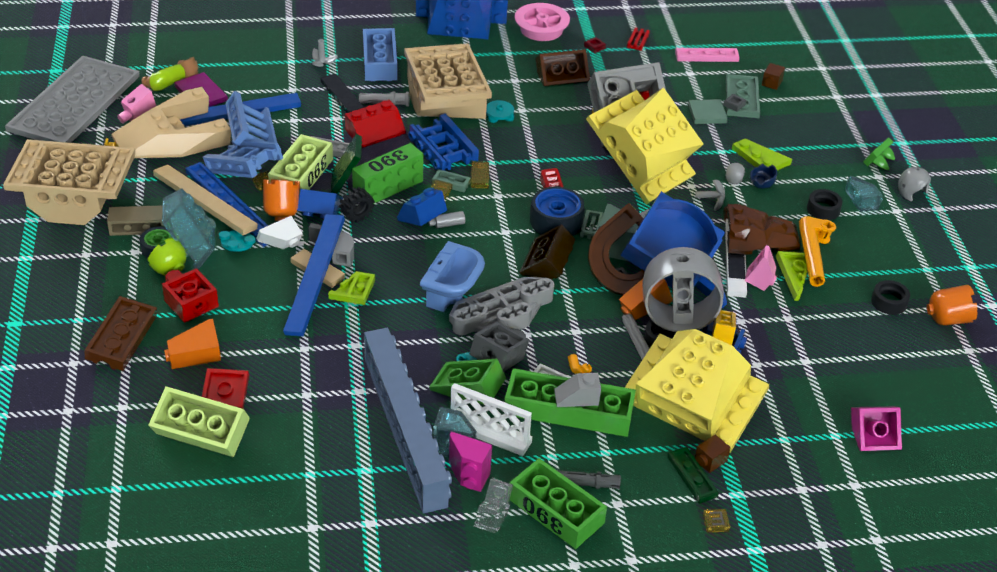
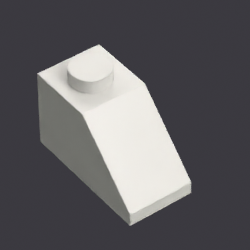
M289 216L260 229L256 239L258 242L281 249L293 248L300 243L303 233L292 216Z

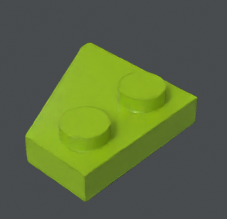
M356 271L349 279L341 282L340 288L336 291H329V299L365 305L375 282V274Z

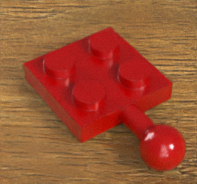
M207 368L202 397L244 409L249 371Z

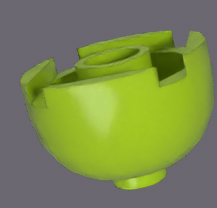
M174 237L164 240L166 244L162 247L160 245L156 246L148 257L149 266L161 275H166L173 270L181 272L185 267L184 264L187 258L186 250L181 242Z

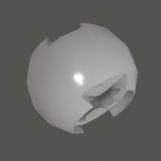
M731 163L728 165L725 175L727 182L731 184L742 182L745 168L742 164Z

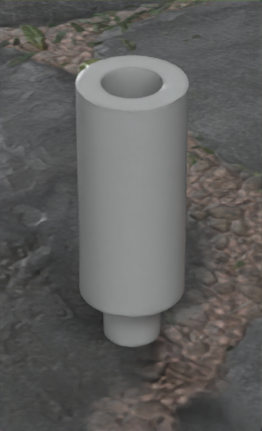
M463 211L440 214L430 220L428 224L436 228L465 224V214Z

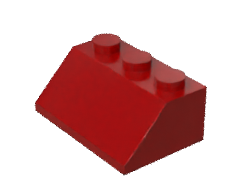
M390 100L345 114V131L352 138L356 134L362 136V148L406 134L399 110Z

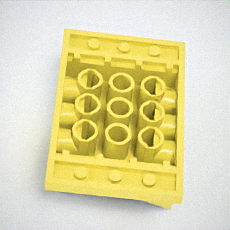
M664 87L646 100L635 90L586 118L646 205L655 200L661 191L667 193L696 174L686 159L703 145V142Z
M697 329L677 331L672 339L659 334L625 388L636 390L634 407L704 441L716 434L731 447L729 452L731 453L767 393L769 384L751 376V365L732 345Z

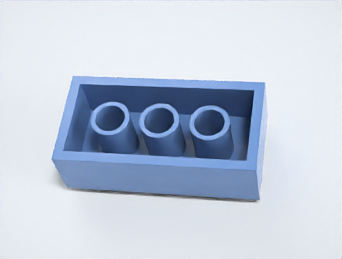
M395 28L363 29L365 81L397 80Z

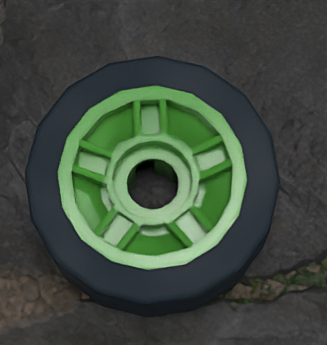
M153 227L145 230L139 239L142 254L148 258L156 246L160 245L162 247L166 244L164 240L172 237L176 238L175 233L166 227Z

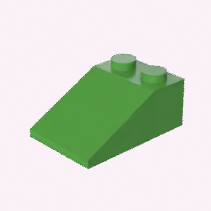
M498 359L446 362L429 388L431 391L451 397V387L455 383L494 398L504 383L506 376ZM458 393L463 400L466 399L464 395Z

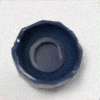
M761 164L750 172V181L757 188H770L777 179V169L774 165L767 167Z

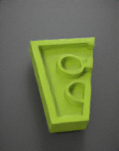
M746 138L732 145V150L754 167H758L761 164L767 167L774 165L778 171L792 163L791 158Z

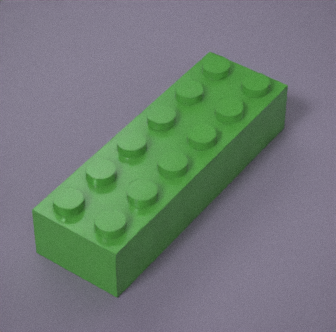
M513 368L505 396V403L531 412V420L628 437L636 393L635 389L600 383L599 406L557 407L554 390L570 378Z

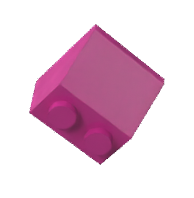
M900 407L851 408L852 430L860 451L902 450Z
M451 432L449 464L461 486L481 492L491 472L492 445Z

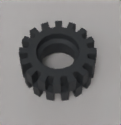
M352 188V192L349 190L347 191L348 195L344 194L342 196L344 200H340L339 208L349 221H355L356 223L359 222V219L363 221L365 216L369 217V212L372 213L373 210L371 208H374L375 205L373 203L375 201L364 188Z

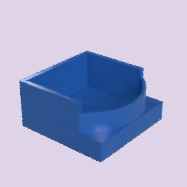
M661 191L620 256L644 271L654 257L672 248H694L712 258L723 241L722 237L725 232L716 227L709 216L699 207L687 201L673 199ZM694 273V287L701 275ZM673 274L664 278L670 288H672Z

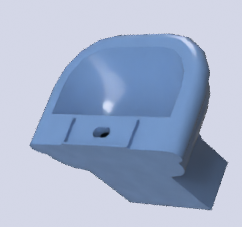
M448 241L420 282L422 289L426 290V307L444 312L450 304H455L457 301L462 300L463 295L475 284L484 269L485 261L483 256L470 247Z

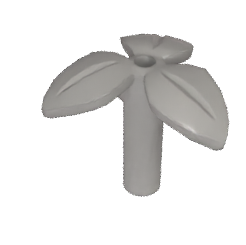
M323 39L318 40V50L313 49L312 58L315 61L312 62V65L321 67L324 66L323 63L331 64L338 57L337 55L325 57Z
M713 180L716 191H696L695 196L696 198H716L717 202L714 211H717L724 203L725 189L719 180Z

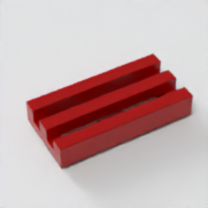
M635 27L627 43V48L642 51L649 37L650 30L644 32V29L638 31V28ZM641 36H644L643 39H642V41H641V43H640V45L637 46L638 43H639V41H640Z

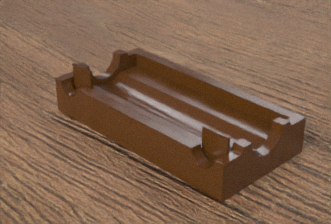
M119 296L86 347L85 359L95 364L99 361H104L111 366V369L124 371L157 317V307Z

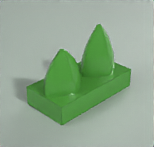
M888 137L863 162L867 166L873 162L876 166L889 170L886 159L895 160L894 152L889 147L893 141Z

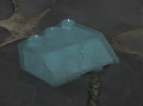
M180 189L163 198L162 223L173 239L181 242L185 248L186 257L190 256L194 261L192 265L194 269L197 268L199 270L215 249L216 224L212 218L205 214L203 208L194 202L190 194Z

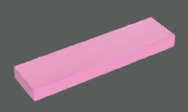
M737 48L675 49L677 61L739 62L740 58Z

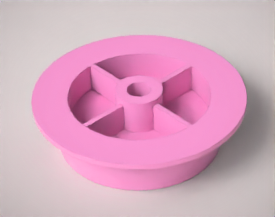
M548 3L528 4L519 8L515 13V21L520 26L521 33L527 38L536 41H550L560 37L563 30L570 23L569 14L564 9Z

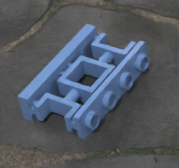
M232 140L233 145L227 146L228 150L220 155L207 154L203 156L206 167L212 173L247 178L257 176L256 170L262 169L261 164L266 161L283 159L278 143L245 140L240 146L234 144Z

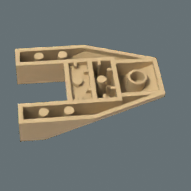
M202 87L186 90L143 113L112 133L111 137L118 147L135 148L136 154L134 158L184 157L230 145L231 129L224 118L187 128L184 127L180 119L208 113L209 96Z

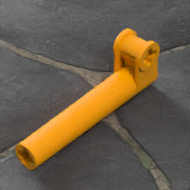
M805 216L799 220L800 234L810 284L818 287L825 283L819 243L828 244L830 242V236L836 230V225L829 220Z

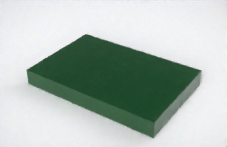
M358 134L354 136L332 171L331 193H339L352 173V168L356 167L360 161L362 136Z

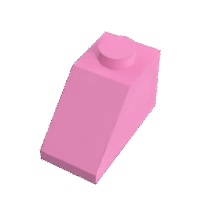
M766 245L748 267L745 277L746 282L763 291L769 285L772 286L777 278L775 276L776 265L769 246Z

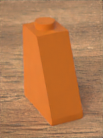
M663 278L652 288L650 293L655 299L667 305L673 301L667 282ZM643 279L619 299L622 306L620 308L625 315H628V313L632 314L634 320L648 314L643 301Z
M209 319L168 340V349L164 350L166 362L170 361L172 369L221 361L213 319Z

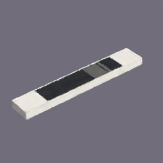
M726 219L727 296L746 298L745 254L728 253L729 223L728 219Z

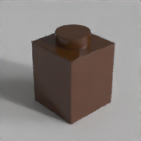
M770 63L764 72L762 86L777 90L783 81L785 67Z
M715 434L697 446L695 459L701 467L711 473L728 461L731 447Z

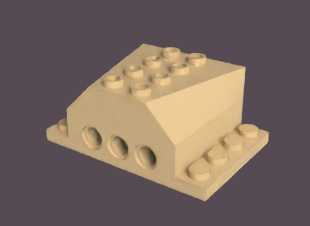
M468 43L404 48V54L408 62L407 77L410 99L417 116L439 117L446 113L448 117L486 119L487 99L492 98V92Z
M27 139L3 184L4 190L23 192L26 206L47 222L85 225L101 212L107 199H117L135 157V148Z

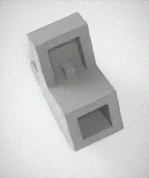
M341 231L332 255V264L351 267L355 257L354 239L350 234Z

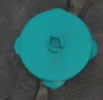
M501 100L488 103L486 108L488 121L491 123H495L498 120L513 121V105Z
M221 231L219 233L221 246L229 251H245L256 242L255 237L250 233L241 235L237 231Z

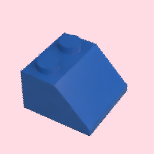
M427 188L420 195L411 197L408 202L403 204L397 216L398 221L422 226L447 211L443 192L434 188Z
M300 189L297 210L302 212L303 216L313 217V214H318L320 218L324 219L326 214H338L339 205L341 204L340 200L343 197L336 193Z

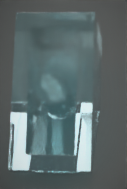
M853 176L848 177L845 191L858 211L879 210L883 196L876 185Z

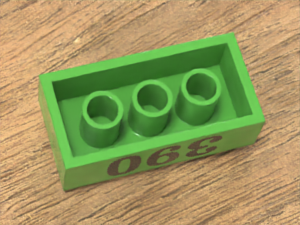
M409 143L352 168L353 188H364L373 197L375 203L423 182V153L413 144Z
M540 458L515 477L509 484L508 499L575 549L605 524L607 506Z

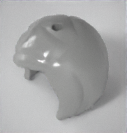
M907 168L901 174L898 181V189L901 196L909 201H913V193L922 190L927 194L931 177L923 168Z

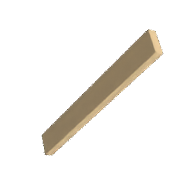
M165 165L153 170L155 177L241 235L258 229L256 222L173 167Z

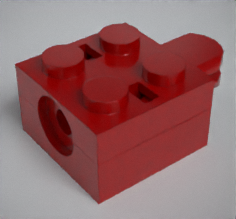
M197 268L185 274H182L179 270H173L166 274V282L162 283L164 301L184 323L219 307L217 289Z

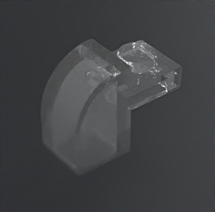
M495 478L490 480L485 501L478 508L474 523L475 527L492 533H496L501 528L510 507L509 500L513 488L512 484Z

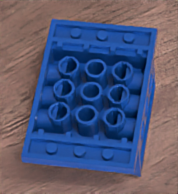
M416 0V16L429 17L427 34L488 39L491 23L507 24L508 0Z

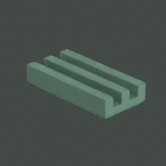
M440 169L432 178V184L464 193L468 188V184L470 185L471 183L470 177Z
M586 210L580 237L583 238L584 235H587V238L591 239V236L595 235L599 229L603 212ZM589 215H593L588 231L586 230V226L588 223ZM596 216H599V220H598V224H597V227H596V231L594 232V231H593V228H594Z

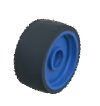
M553 186L541 189L532 198L530 207L531 226L537 233L542 235L562 224L574 236L580 231L584 221V200L578 193L569 188Z

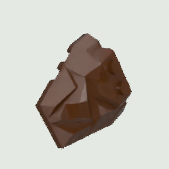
M727 204L724 207V222L728 219L729 223L728 253L748 255L752 254L753 250H763L766 245L770 248H775L777 251L800 249L797 226L792 221L775 216L769 217L765 212L741 204Z

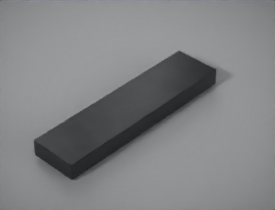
M336 74L321 77V83L346 113L364 108Z

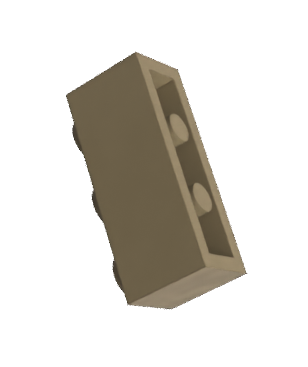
M166 205L109 207L107 218L110 236L141 235L145 230L153 227L167 228L168 222Z

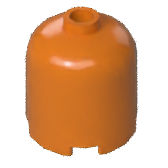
M264 179L263 207L266 214L275 217L276 221L295 215L298 209L300 181H294L293 184V181L271 179V183H269L268 179Z
M969 285L935 291L930 297L929 304H927L928 315H931L933 320L939 325L972 323L973 320L977 319V303H973L971 295H974L973 289Z

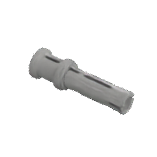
M392 91L390 94L359 93L360 103L377 104L390 100L394 105L409 106L410 104L409 92L396 93Z

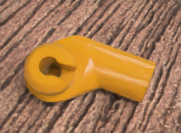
M576 354L568 356L570 370L573 373H590L592 371L590 364H579Z

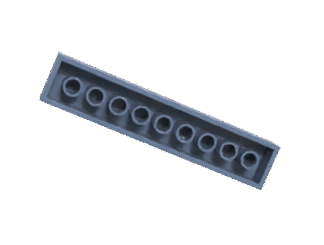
M388 327L364 332L365 363L422 513L448 508L449 498H451L449 484L452 483L449 470L446 471L444 468V457L442 454L439 455L437 439L432 438L431 425L425 421V410L419 406V395L413 391V381L411 377L408 378L407 366L406 363H402L400 349H396L395 336L390 334Z

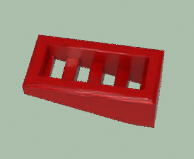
M557 168L541 170L540 181L544 189L553 186L563 187Z

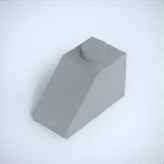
M577 373L555 388L554 393L557 407L599 406L601 385L598 373Z

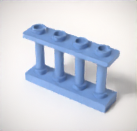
M234 91L225 103L233 143L239 146L245 140L277 143L269 108L265 107L262 112L246 106L242 103L241 94Z

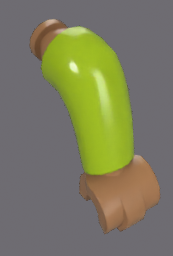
M194 57L180 60L177 65L159 70L156 73H152L151 76H144L142 78V85L146 88H152L153 91L163 90L176 81L199 74L198 63Z

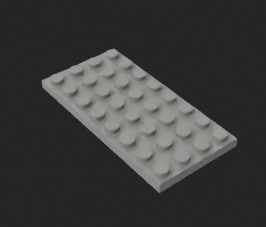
M81 56L5 125V129L7 132L34 140L72 143L140 77L139 71Z

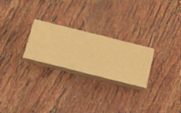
M302 249L291 257V263L305 271L312 253ZM329 264L323 283L333 288L345 279V273Z

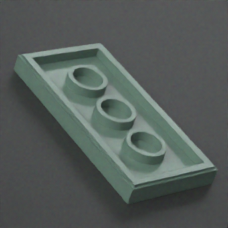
M726 74V99L735 94L747 100L746 105L738 112L726 107L727 116L760 118L758 77Z

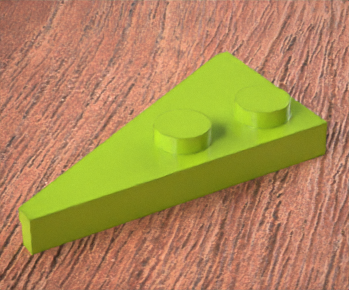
M778 251L776 254L778 264L794 301H799L807 275L805 254Z

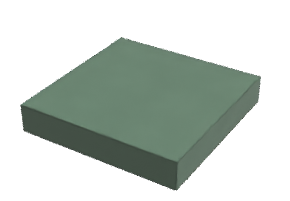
M721 99L689 100L688 106L694 124L727 123L728 118Z

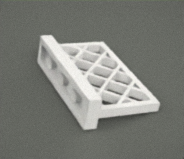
M454 383L452 385L450 417L447 420V427L520 456H524L532 443V436H530L531 412ZM458 393L464 395L466 399L463 400ZM477 400L483 402L485 407H481ZM470 403L476 410L472 411L467 404ZM496 408L502 409L505 414L501 415ZM486 411H490L494 418H491ZM515 415L525 418V421L520 422ZM509 418L514 425L510 426L505 419Z

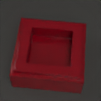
M595 37L585 41L584 47L592 53H597L606 49V44Z

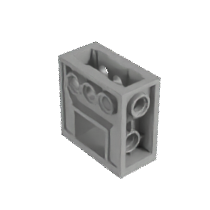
M659 62L594 72L587 83L594 113L635 90L638 92L649 91L650 97L663 87L666 90Z

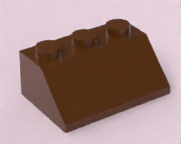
M586 49L539 54L535 58L537 73L543 86L587 82L590 80Z

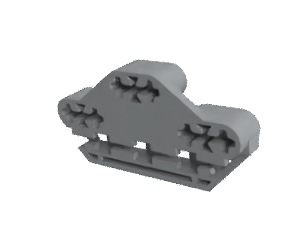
M522 277L459 300L454 304L449 314V321L453 325L452 330L457 335H466L474 331L479 332L495 322H499L510 329H524L530 325L541 306L552 302L554 282L549 278Z

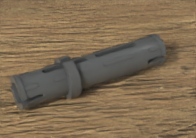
M557 470L578 486L596 487V489H600V487L620 489L621 475L601 474L599 471L597 473Z

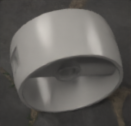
M688 247L672 248L654 257L645 269L642 282L643 301L649 317L658 326L673 332L690 329L699 330L714 321L720 313L724 297L722 277L715 261L706 253ZM694 273L708 278L715 284L710 295L696 304H693ZM673 274V306H670L655 299L650 292L660 280Z

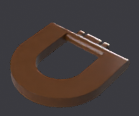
M630 203L625 205L597 230L588 251L590 270L597 282L608 291L622 296L643 279L645 272L641 270L631 275L620 273L612 266L609 259V250L612 244L635 224L639 226L644 219Z

